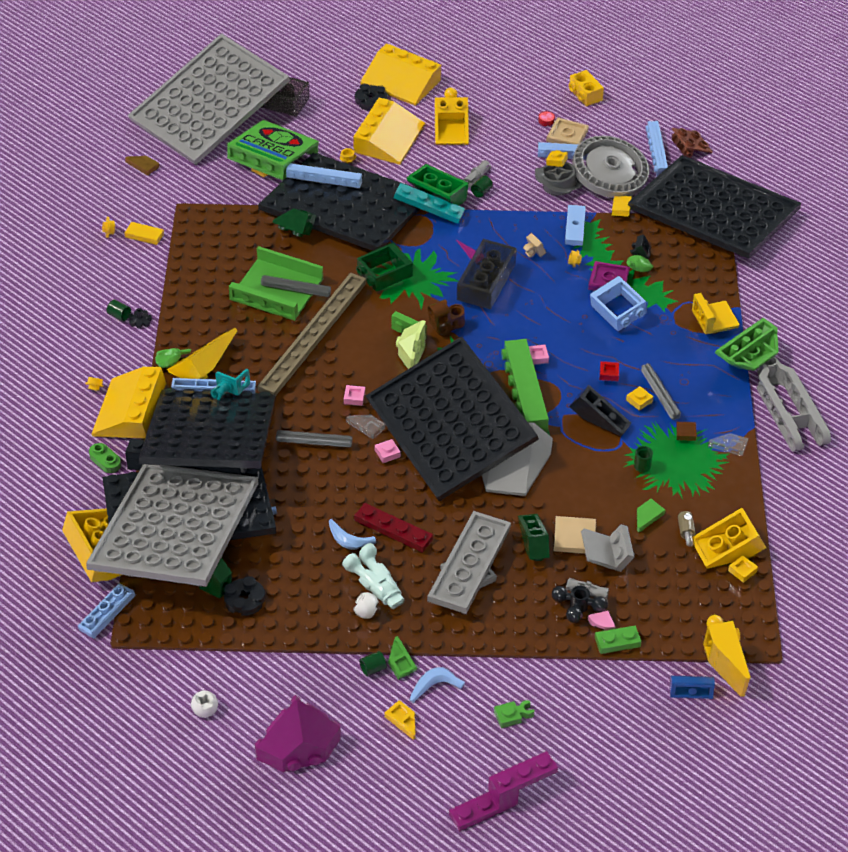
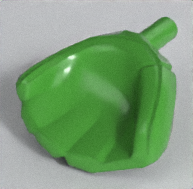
M640 255L630 256L626 262L630 268L639 272H649L653 268L649 260Z
M170 348L158 351L155 357L156 364L161 368L171 367L179 361L181 355L190 354L191 349L180 350L178 348Z

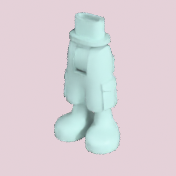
M372 543L362 547L359 557L355 553L349 554L342 563L343 567L347 571L359 575V582L368 591H371L379 600L383 601L384 605L388 604L391 609H395L404 603L405 599L401 596L402 593L391 577L390 571L382 563H376L377 549ZM362 563L369 569L365 570V568L362 566Z

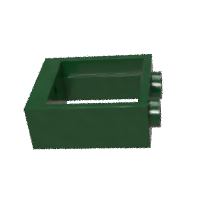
M391 243L358 257L356 271L359 276L366 278L368 286L378 292L412 277L413 263L394 243ZM388 261L396 267L379 276H376L371 270Z

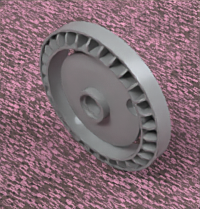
M594 136L582 141L577 146L572 159L576 177L581 184L594 193L605 197L633 196L643 189L649 176V165L642 152L631 143L612 136ZM587 153H589L588 156H587V158H586V166H585L584 161H583V157H584ZM633 166H635L637 173L632 169Z

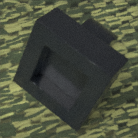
M644 234L637 236V241L631 244L633 250H630L632 256L640 255L649 259L651 245Z

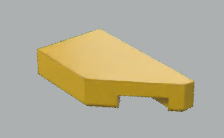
M398 700L384 712V717L414 740L415 712Z

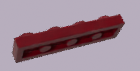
M364 503L354 515V521L422 553L433 540L432 533L367 503Z

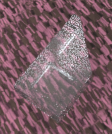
M372 415L346 417L348 424L372 439L385 429V423Z
M729 433L710 439L708 446L743 456L749 438Z

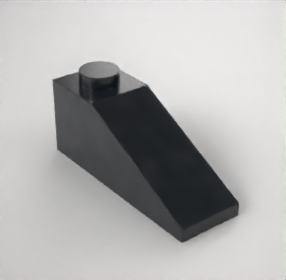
M590 385L581 391L569 406L582 419L619 436H622L631 425V422Z

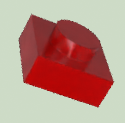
M600 361L599 380L618 381L619 363Z

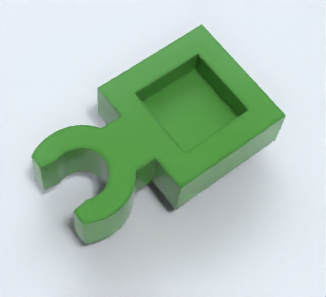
M525 700L518 706H516L514 701L495 706L494 713L500 727L505 728L520 724L522 717L526 719L534 717V709L525 710L530 708V700Z

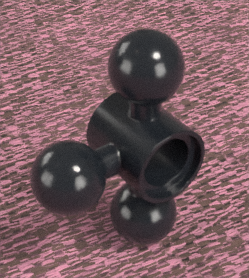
M582 585L573 587L571 593L563 586H556L551 593L552 598L556 602H563L566 599L570 600V608L566 612V618L571 623H577L582 619L583 612L588 609V605L592 606L593 610L598 613L604 612L608 608L606 598L602 596H597L594 599L589 598V589Z

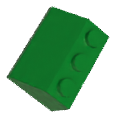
M427 164L410 174L406 179L413 187L423 189L435 197L458 206L467 199L468 182Z

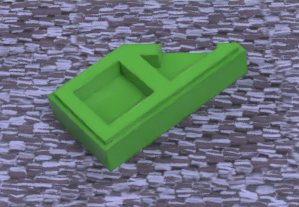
M649 499L637 508V532H641L665 514V509L652 499Z
M395 637L388 664L397 679L400 680L416 672L417 667L399 637Z

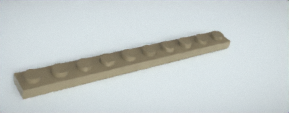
M353 273L346 277L260 382L258 392L268 391L273 395L275 394V396L279 393L366 285V278Z

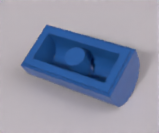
M671 675V698L713 699L714 677Z

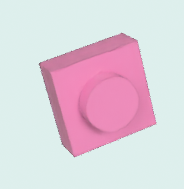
M546 345L529 346L533 364L549 363Z
M346 385L344 404L363 406L365 387Z
M393 439L375 445V452L382 463L401 457V452Z

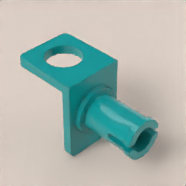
M245 369L236 378L216 372L217 386L210 393L217 400L221 399L226 392L238 396L250 385L249 369ZM243 377H245V382L241 386V381Z

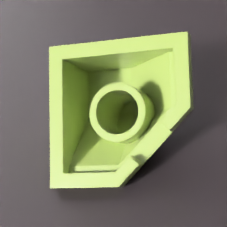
M422 320L404 329L402 335L397 338L398 356L408 369L419 362L425 349L426 321Z

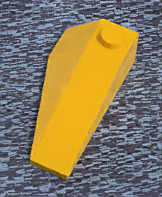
M234 328L220 335L204 347L193 352L190 356L178 361L167 369L168 372L179 378H208L207 373L214 369L236 334L237 329Z

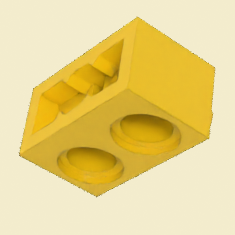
M587 70L570 75L569 89L585 106L603 101L604 87Z

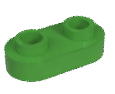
M96 443L89 448L90 459L104 472L115 473L121 468L120 457L103 443Z

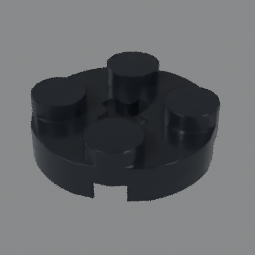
M362 84L355 92V103L359 104V108L367 111L372 109L378 98L387 99V92L384 86Z
M252 576L237 579L227 584L224 588V604L232 613L235 611L241 613L242 616L255 614L262 608V604L265 601L263 586L255 581V578ZM248 595V598L244 599V597L241 596Z

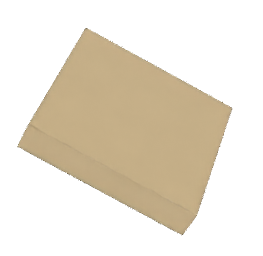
M557 118L547 135L546 142L579 145L585 138L589 125Z
M556 516L554 551L586 554L581 531L585 528L595 532L596 519Z

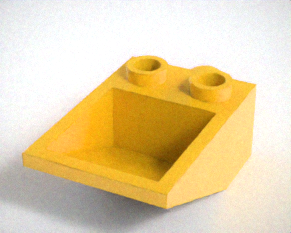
M452 87L447 88L444 92L445 97H435L434 100L435 145H469L468 97H457L456 89Z
M712 615L707 619L708 628L703 643L708 662L736 693L743 697L746 694L751 677L739 642V629L735 628L733 621L723 622L720 616Z

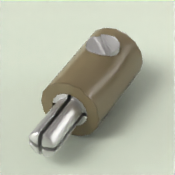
M683 511L678 514L680 535L686 540V545L691 547L693 546L692 537L696 534L693 516L691 512Z

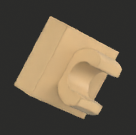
M532 233L526 237L528 243L523 249L528 257H533L535 253L540 257L546 254L542 242Z

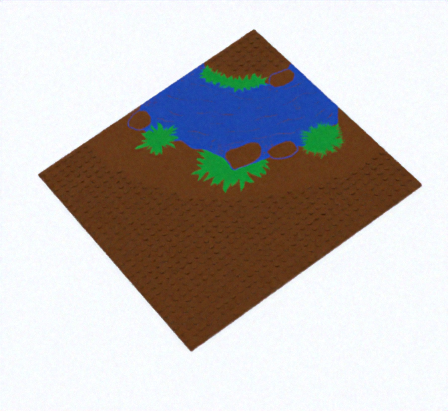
M176 204L152 367H159L155 361L158 351L170 348H178L180 350L191 349L190 354L181 355L180 361L220 335L236 328V334L214 369L207 373L208 378L206 379L216 380V372L236 378L245 369H249L250 381H256V393H260L258 392L260 382L350 273L358 275L356 271L357 258L372 252V250L314 229L311 230L310 235H303V237L292 234L293 231L290 229L288 231L281 230L277 224L272 223L273 219L278 216L259 210L258 205ZM420 209L386 244L394 243L412 261L413 276L378 292L368 286L366 282V285L276 395L261 466L271 507L276 506L277 514L273 515L277 534L230 540L221 557L232 571V582L252 576L255 578V581L263 586L265 601L262 604V608L255 614L242 616L241 613L235 611L232 613L226 608L224 595L219 599L199 589L197 585L121 575L119 583L133 590L136 596L114 617L111 647L113 649L360 655H370L380 651L383 655H390L394 639L398 636L410 656L708 662L703 646L708 628L707 619L712 615H718L723 619V622L733 621L735 628L739 629V642L746 663H782V649L748 370L732 366L715 354L717 349L743 332L734 253L640 213H630L626 217L613 216L612 213L585 212L583 245L572 246L565 244L568 212L464 210L457 224ZM531 233L544 246L546 254L542 257L535 253L530 258L523 249L528 243L526 237ZM644 234L651 245L648 260L653 265V268L649 272H639L630 268L627 284L646 301L647 313L630 323L629 326L617 331L591 306L590 294L594 290H588L593 266L595 261L629 267L626 262L632 256L630 250H633L631 244L637 241V236ZM456 240L481 253L483 256L473 263ZM259 246L323 266V281L320 285L330 286L331 294L329 297L312 295L294 321L230 300L229 285L232 282L239 284L257 260V247ZM572 250H578L579 254L582 255L580 264H576L575 267L568 264L569 255ZM388 261L371 270L376 276H379L396 267ZM701 293L704 299L708 301V304L726 301L739 323V328L705 335L692 311L694 294ZM619 295L605 304L617 317L633 307L623 295ZM444 299L447 300L448 307L454 304L462 305L465 311V325L445 335H439L429 323L427 307ZM395 311L418 322L426 321L425 349L419 362L462 336L514 405L516 400L512 399L511 391L513 388L512 386L509 387V373L505 372L504 364L506 361L502 360L501 357L504 341L527 339L528 346L546 345L549 363L534 364L549 419L548 432L546 433L553 438L552 449L549 459L526 496L486 492L481 475L443 500L438 501L368 402L366 396H364L363 406L344 404L346 385L365 387V395L408 370L398 356V347H396L397 338L402 333L392 329V314ZM600 361L619 363L618 381L599 380ZM649 363L681 412L679 419L672 420L641 371L643 364ZM162 368L166 380L164 390L172 388L173 378H179L169 373L168 368ZM588 385L631 422V425L622 436L582 419L569 407L576 396ZM639 386L653 396V402L640 411L626 401L627 394ZM676 422H696V441L677 440ZM284 430L352 436L353 441L351 447L276 441V432ZM393 439L401 452V457L382 463L375 452V445ZM640 446H647L653 451L651 469L647 472H639L634 468L635 451ZM649 499H652L665 509V514L641 532H637V508ZM364 503H367L432 533L433 540L422 553L354 521V515ZM740 508H743L766 546V549L748 558L758 567L757 573L743 583L728 571L729 565L732 563L707 569L695 546L688 547L686 540L681 537L678 523L679 513L683 511L692 513L695 532L698 534ZM473 511L511 522V528L490 567L497 576V580L479 588L469 610L465 614L428 602L427 600L428 594L441 572L440 565L447 561ZM538 514L549 534L550 558H544L542 561L529 560L518 522L519 515ZM556 516L596 519L595 532L606 536H611L612 532L621 524L628 526L634 558L620 572L588 562L584 553L554 551ZM330 519H333L338 526L350 535L360 538L375 537L376 544L374 546L377 549L375 561L376 563H382L390 571L391 577L402 593L401 596L405 599L403 604L395 609H391L388 604L384 605L383 601L378 599L377 610L372 618H360L355 613L353 608L357 605L355 602L359 595L365 592H372L368 591L359 582V575L347 571L342 563L349 554L355 553L359 557L362 548L351 550L338 544L330 530ZM362 563V566L365 568V570L369 569ZM569 578L586 583L589 581L593 585L609 588L607 597L608 608L605 611L609 612L615 629L636 625L641 639V647L600 654L595 640V632L604 631V629L597 626L594 627L588 621V615L598 612L588 605V609L583 612L582 619L577 623H571L566 618V612L570 608V600L566 599L563 602H556L552 598V590L556 586L566 588ZM242 595L241 597L247 599L248 595Z

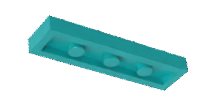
M403 183L399 184L394 198L457 224L465 210L463 207Z

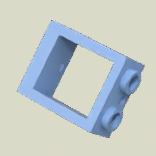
M620 276L590 294L591 306L617 331L629 326L630 323L647 313L646 301ZM622 294L633 307L617 317L605 304Z

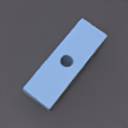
M568 205L565 244L572 246L583 245L586 206Z
M119 583L77 626L78 629L94 639L136 596L134 591Z

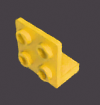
M701 293L694 294L692 311L705 335L739 328V323L726 301L708 304V301L704 299Z

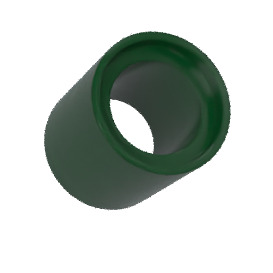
M481 176L471 186L473 195L478 198L484 196L493 187L492 180L488 176Z
M113 299L109 302L106 312L124 322L131 314V307Z
M640 446L636 449L634 468L637 471L647 472L651 469L653 457L651 448Z
M380 651L359 659L360 667L365 676H370L387 668L386 660Z

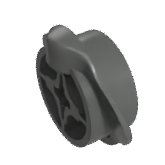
M565 162L563 167L545 165L535 169L536 180L543 184V189L548 194L565 195L576 189L583 188V185L576 177L575 167L569 162Z

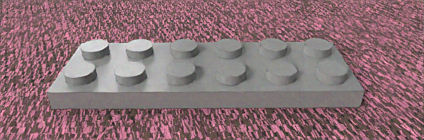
M473 511L429 592L427 601L466 614L511 528V522Z

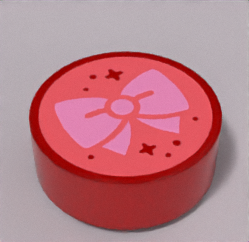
M549 111L541 112L538 116V122L542 126H551L555 123V115Z

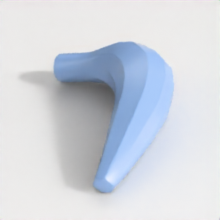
M333 519L329 520L332 535L342 547L356 550L368 543L376 544L374 536L360 538L350 535L338 526Z
M432 668L419 679L411 694L410 701L414 703L436 683L448 682L462 689L465 682L446 668Z

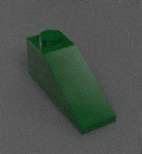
M538 514L519 515L518 522L529 560L542 561L544 558H550L549 534Z

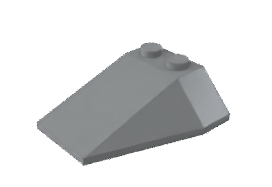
M528 422L538 435L539 440L484 473L482 478L486 492L526 496L551 455L553 438L535 423Z

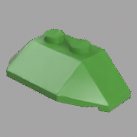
M762 318L717 349L715 354L736 368L755 371L778 354V329L768 320Z

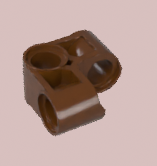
M444 299L427 307L429 323L439 335H445L465 325V311L462 305L454 304L448 307L447 300Z

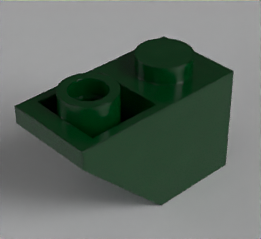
M294 208L273 219L272 223L277 224L281 230L288 231L290 229L293 231L292 234L303 237V235H310L316 215Z
M222 558L218 562L207 586H199V589L219 599L224 595L225 586L232 582V571Z

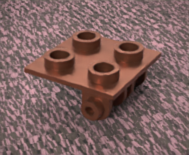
M672 127L674 131L672 141L684 156L692 157L694 150L708 153L713 152L698 131Z

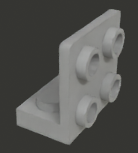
M621 524L612 532L611 536L585 528L581 531L588 562L621 572L634 558L628 526Z

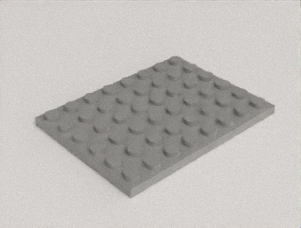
M221 33L135 108L128 117L129 120L197 165L290 81V78L279 69Z
M143 464L86 562L87 570L207 586L258 485V477L167 465Z

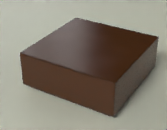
M676 422L677 440L696 441V422Z

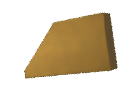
M149 156L125 157L127 164L147 176L160 168L159 163Z

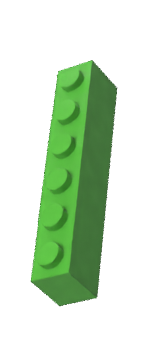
M527 339L504 341L501 357L502 360L506 361L504 364L505 372L509 373L508 383L509 387L512 386L513 388L511 392L512 399L516 400L515 406L527 422L535 423L543 431L548 432L549 419Z

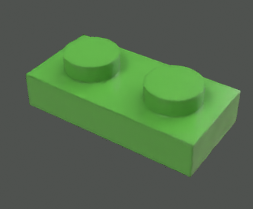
M397 311L392 314V329L397 332L403 333L404 329L418 323V321ZM426 325V328H425V340H426V334H427V325Z
M636 625L595 632V640L600 654L641 647V639Z

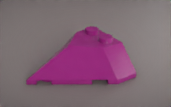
M294 695L291 699L292 704L288 709L284 708L266 729L267 734L264 738L258 739L255 743L256 760L282 772L296 771L302 767L316 766L326 762L341 740L340 723L336 720L331 721L325 713L308 702L306 704L303 703L297 695Z

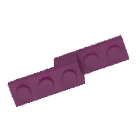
M545 751L489 777L487 793L450 809L449 816L459 832L517 806L520 789L557 773L558 766L549 753Z

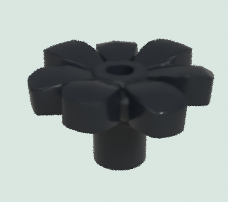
M138 308L134 311V314L129 315L130 326L142 328V325L148 327L152 316L148 315L147 310Z

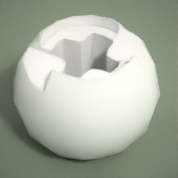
M361 593L355 602L357 605L353 609L360 618L369 619L375 614L377 610L376 605L379 601L372 593Z
M200 691L193 696L191 708L195 715L207 718L217 711L218 699L212 692Z

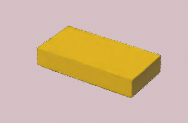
M614 196L612 215L628 217L630 214L628 202L632 199V196Z
M131 222L124 234L126 238L158 245L164 235V229Z

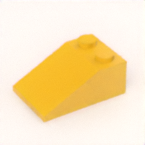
M743 508L692 537L693 545L707 569L732 563L742 555L748 559L766 549L765 544Z

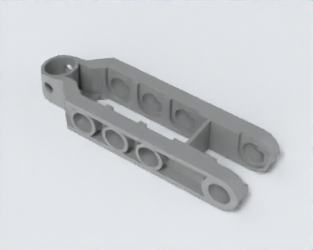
M776 357L771 358L760 366L757 370L760 380L757 391L790 450L793 452L803 450L804 443L802 444L798 429L808 427L819 446L829 444L831 442L830 431L795 370L782 365ZM779 384L785 387L800 415L791 416L789 412L787 413L783 406V400L779 399L775 392L776 388L773 385Z

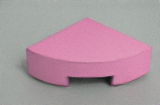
M608 611L588 615V621L592 626H597L604 629V631L615 629Z

